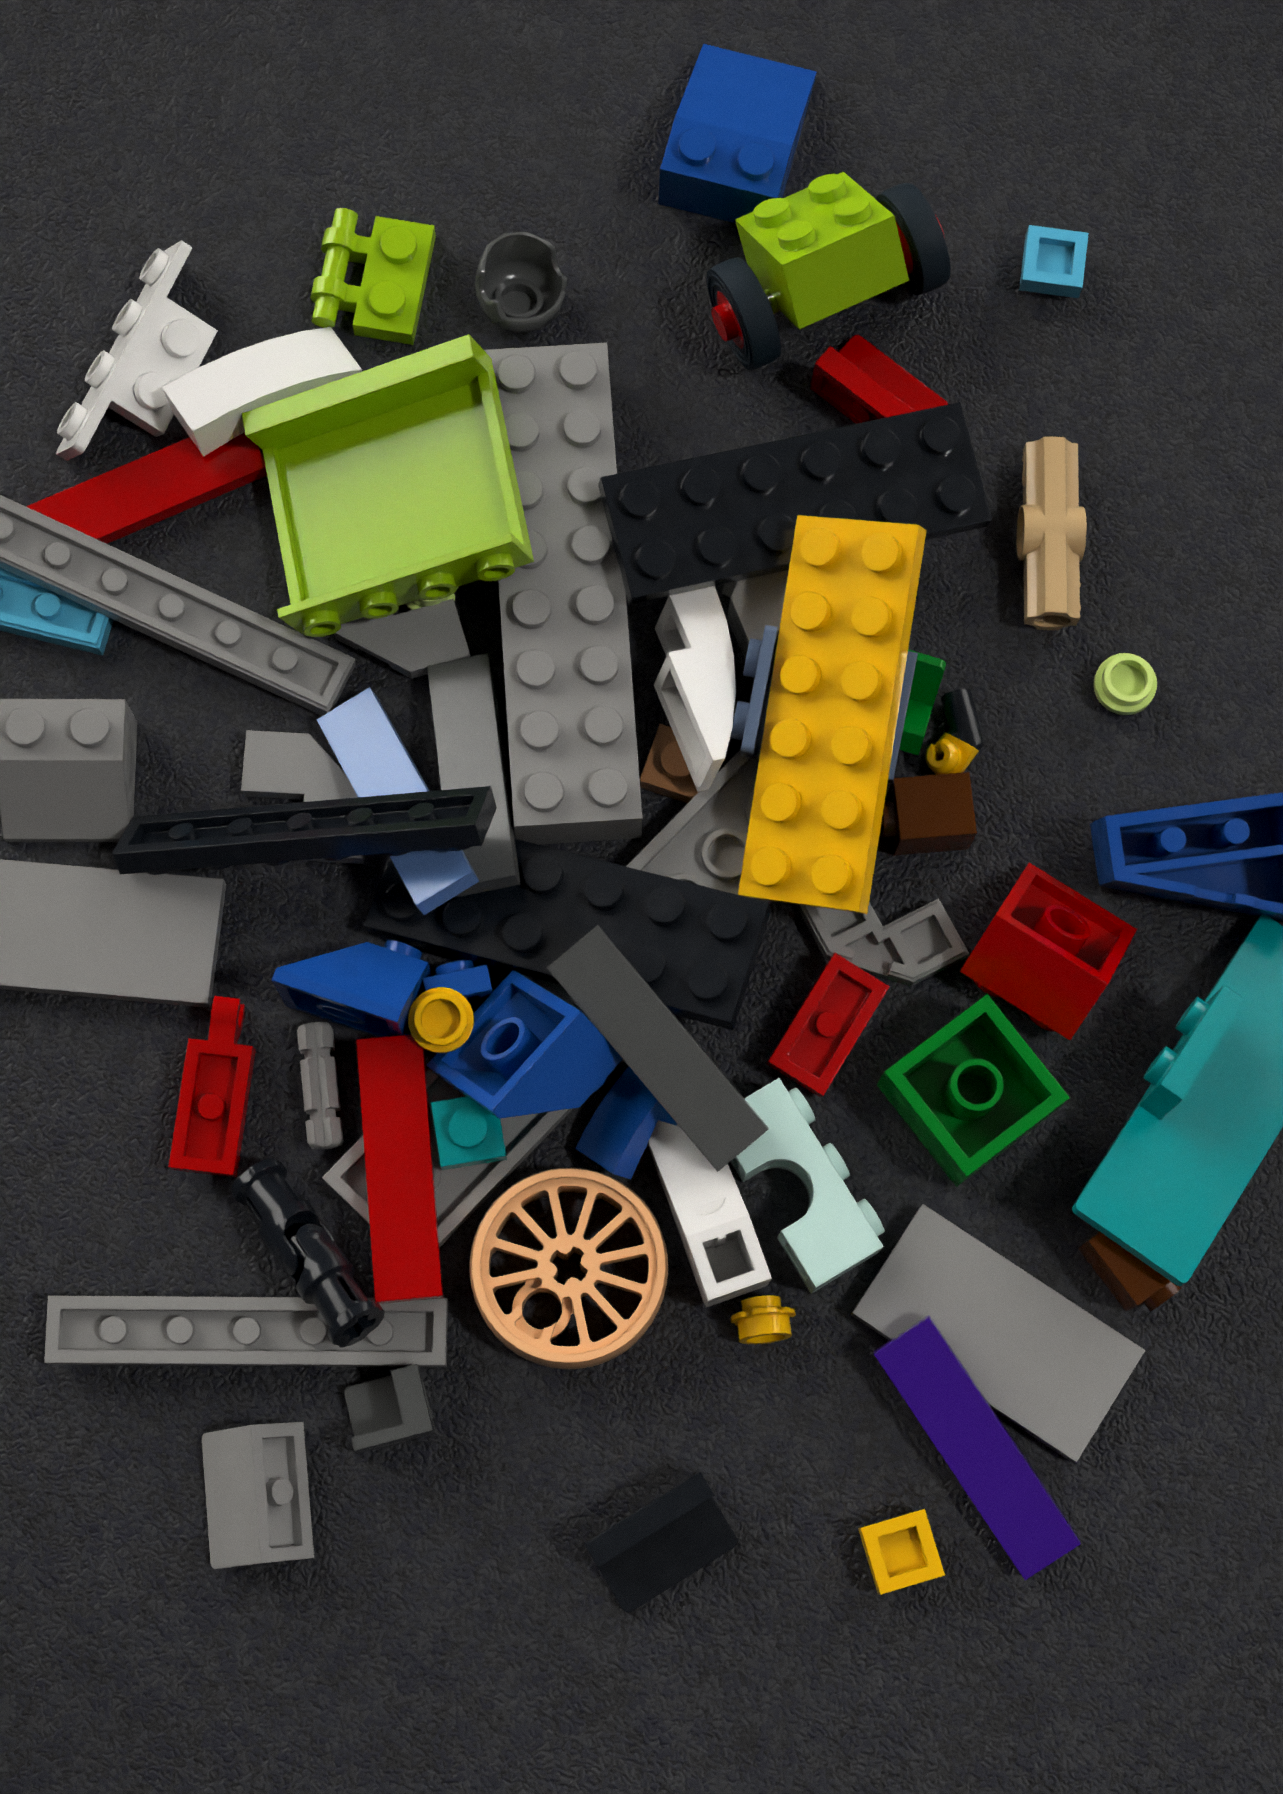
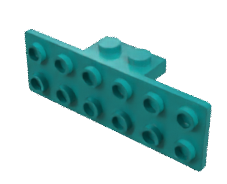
M1261 915L1255 921L1205 1001L1200 997H1196L1180 1018L1175 1029L1183 1034L1173 1050L1165 1046L1146 1071L1143 1078L1150 1082L1151 1085L1072 1207L1075 1215L1177 1286H1182L1189 1281L1283 1127V926L1266 915Z

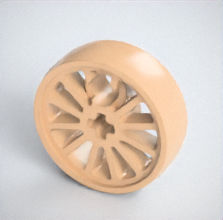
M582 1168L550 1169L535 1173L512 1185L494 1201L485 1213L474 1236L470 1254L472 1292L480 1314L492 1333L507 1348L522 1358L538 1365L557 1369L592 1367L607 1362L627 1351L645 1334L653 1323L662 1304L668 1278V1255L665 1240L660 1226L649 1207L633 1190L622 1182L603 1173ZM563 1192L586 1194L576 1230L572 1235L566 1232L558 1194ZM541 1197H549L557 1237L551 1239L523 1209L524 1206ZM603 1199L621 1211L592 1239H584L595 1200ZM517 1217L543 1246V1250L536 1251L499 1239L498 1236L511 1218ZM626 1222L632 1223L643 1241V1244L602 1254L596 1252V1249ZM496 1251L538 1264L534 1269L499 1277L490 1276L491 1256ZM573 1253L582 1256L580 1267L583 1273L586 1274L583 1280L580 1281L577 1278L571 1277L566 1281L565 1285L556 1281L558 1270L552 1263L557 1256L568 1260ZM643 1257L648 1261V1275L645 1284L600 1270L603 1265ZM525 1283L514 1297L512 1312L504 1314L494 1295L497 1289ZM597 1283L640 1296L641 1301L629 1319H623L595 1288ZM537 1293L553 1295L558 1299L562 1307V1313L558 1322L544 1329L530 1326L523 1317V1308L526 1301ZM589 1296L617 1328L615 1332L596 1342H592L589 1338L581 1298ZM574 1314L580 1344L578 1346L552 1345L551 1340L564 1332L569 1324L571 1315Z

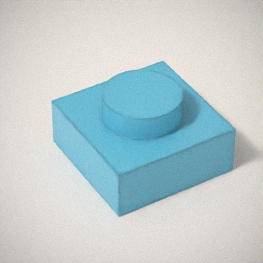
M1029 225L1025 235L1019 290L1079 298L1083 288L1089 233Z

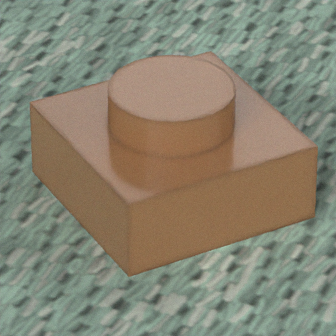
M659 724L640 778V788L688 804L698 793L672 728Z

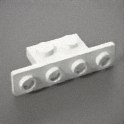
M179 241L165 251L157 248L152 253L139 276V279L146 283L136 302L130 299L115 319L112 330L119 334L109 353L103 350L96 357L85 377V382L91 385L84 401L81 405L75 402L68 409L57 429V434L62 436L63 440L56 451V455L66 461L85 451L108 407L155 437L165 433L174 414L162 387L198 368L218 330L167 298L192 250V247L184 241Z

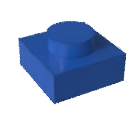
M460 960L440 965L435 968V976L423 978L426 991L436 987L451 988L461 993L468 1000L471 1007L481 1005L493 993L487 965L474 967L471 960Z

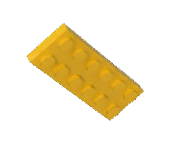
M797 515L738 895L847 912L868 913L927 531L920 525Z

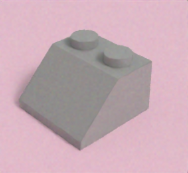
M0 699V816L3 839L6 842H119L128 824L134 817L138 724L125 699Z

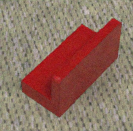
M854 335L839 352L829 346L814 365L810 389L856 424L948 405L946 400L860 335Z

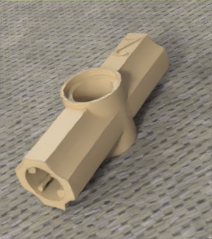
M1043 437L1036 441L1026 442L1023 449V505L1020 506L1018 514L1016 547L1018 560L1024 561V624L1034 626L1037 630H1059L1068 626H1076L1080 620L1081 584L1079 562L1083 560L1085 552L1087 522L1085 508L1079 506L1078 444L1068 441L1065 437Z

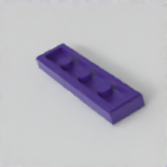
M930 1315L874 1351L875 1357L1024 1580H1027L1081 1544L1079 1537Z

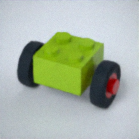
M845 172L820 176L814 179L808 188L785 198L765 200L758 204L753 212L735 219L746 262L737 257L713 266L707 272V287L712 304L711 314L719 335L728 343L740 363L748 370H753L773 362L781 355L780 334L774 316L779 310L798 329H802L900 284H903L914 295L928 293L948 282L951 266L942 226L930 204L916 186L911 183L898 184L883 191L874 198Z

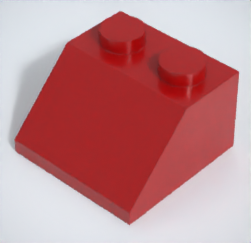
M1029 862L960 972L973 979L983 992L994 997H1001L1027 1013L1030 1019L1039 1027L1052 1032L1056 1031L1063 1037L1071 1040L1109 984L1137 929Z

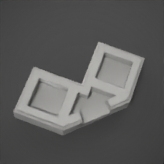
M454 599L396 615L392 614L383 618L369 619L363 617L341 624V629L334 633L336 640L389 664L390 668L411 679L427 675V666L471 657Z
M246 730L241 792L244 797L304 800L303 802L358 797L345 772L310 734ZM365 855L349 856L338 861H328L324 858L301 861L364 864Z
M939 898L885 926H882L870 902L867 914L795 904L825 960H829L834 953H837L869 974L904 985L913 986L966 959L969 955Z

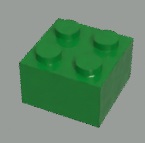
M988 994L884 1071L877 1083L882 1093L956 1187L1056 1112L1070 1098Z

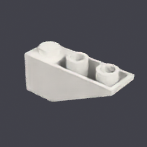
M658 1120L648 1141V1147L705 1308L766 1287L772 1277L729 1165H725L717 1172L678 1124L675 1126Z

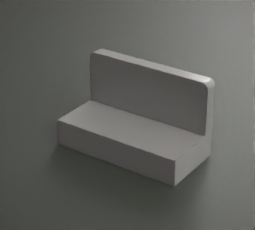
M304 1423L256 1424L204 1433L202 1436V1452L211 1567L213 1569L314 1558Z

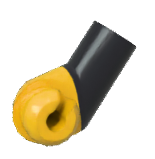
M970 689L954 690L941 697L948 729L935 745L932 743L929 745L925 754L928 767L936 775L964 772L983 746L984 738Z

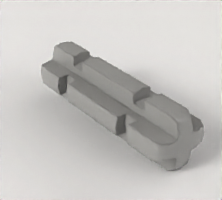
M310 1022L300 1025L297 1030L299 1051L305 1057V1059L300 1060L304 1112L310 1115V1120L305 1121L307 1143L311 1149H332L341 1146L344 1141L342 1120H340V1117H336V1112L341 1110L337 1065L335 1057H332L330 1052L335 1051L334 1033L331 1025L327 1022Z

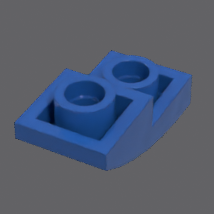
M628 1067L596 1109L575 1149L610 1173L631 1179L658 1120L677 1126V1123L633 1070Z

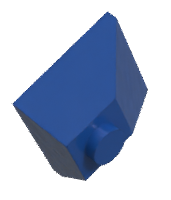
M386 940L384 947L365 942L277 967L272 977V982L286 1007L375 1037H389L411 1034L408 1025L411 1005L420 994L426 991L423 978L430 977L432 974L429 963L420 960L422 956L420 950L399 941Z
M512 970L473 1013L474 1025L468 1040L460 1048L452 1052L437 1053L426 1066L441 1079L501 1119L579 1108L593 1092L597 1091L604 1084L607 1076L623 1058L582 1011L515 970Z

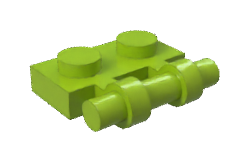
M337 208L334 213L332 227L325 229L321 250L326 255L321 276L314 278L310 298L315 303L312 323L323 328L335 327L338 310L353 312L355 315L352 325L355 336L414 345L436 238L435 226L375 216L371 237L359 236L355 233L358 214L347 208ZM348 262L365 264L361 286L348 285L344 282Z

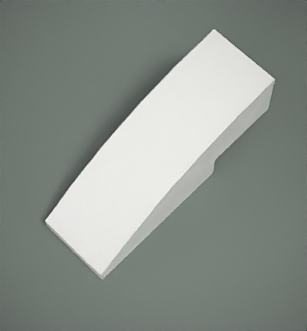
M326 327L296 332L237 350L196 368L163 386L162 389L173 414L204 457L245 432L242 413L362 372V369L333 329Z
M715 586L668 596L655 626L666 658L656 678L654 687L697 792L708 790L711 787L725 759L733 728L736 697L734 653L727 619Z

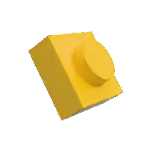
M925 1509L858 1528L878 1595L945 1576Z

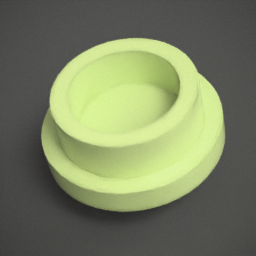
M1119 653L1110 656L1102 662L1094 677V692L1099 702L1109 711L1120 715H1132L1144 710L1153 700L1157 690V678L1151 665L1143 658L1130 653Z

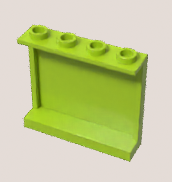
M469 334L242 413L245 436L263 451L291 605L277 609L278 617L301 634L309 637L328 636L339 631L341 624L363 617L369 619L387 617L394 614L400 605L421 598L425 600L446 598L455 593L458 586L477 580H501L511 576L515 572V568L534 562L492 358Z

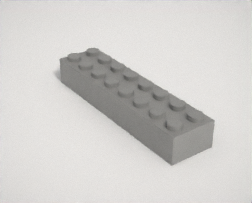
M607 342L484 350L492 358L534 562L517 567L511 576L498 580L515 839L543 845L641 838L643 817L626 592L598 487L601 477L617 474Z

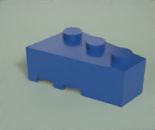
M1283 792L1109 815L1090 823L1099 886L1259 917L1266 915L1272 919L1283 921Z

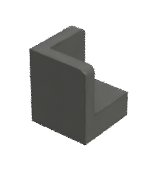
M417 1364L392 1370L390 1376L348 1386L344 1391L354 1434L351 1440L354 1452L360 1454L436 1434L422 1371Z

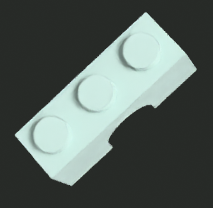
M778 1078L744 1098L769 1129L730 1162L742 1182L764 1170L781 1168L794 1173L804 1183L809 1197L807 1213L798 1221L781 1230L777 1239L812 1294L878 1254L884 1247L878 1236L884 1233L885 1230L870 1203L865 1198L856 1202L843 1180L848 1178L850 1173L837 1149L831 1143L822 1147L809 1126L816 1119L803 1094L796 1087L787 1091L781 1079Z

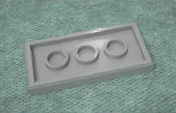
M0 859V989L211 1008L226 883L224 879L173 874L151 875L147 872L120 874L119 870Z
M924 1204L920 1206L851 1313V1316L889 1341L930 1315L991 1408L1072 1463H1076L1145 1352V1349Z

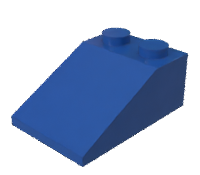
M703 44L675 115L660 167L658 204L736 223L735 219L753 212L754 208L761 202L772 198H783L817 72Z

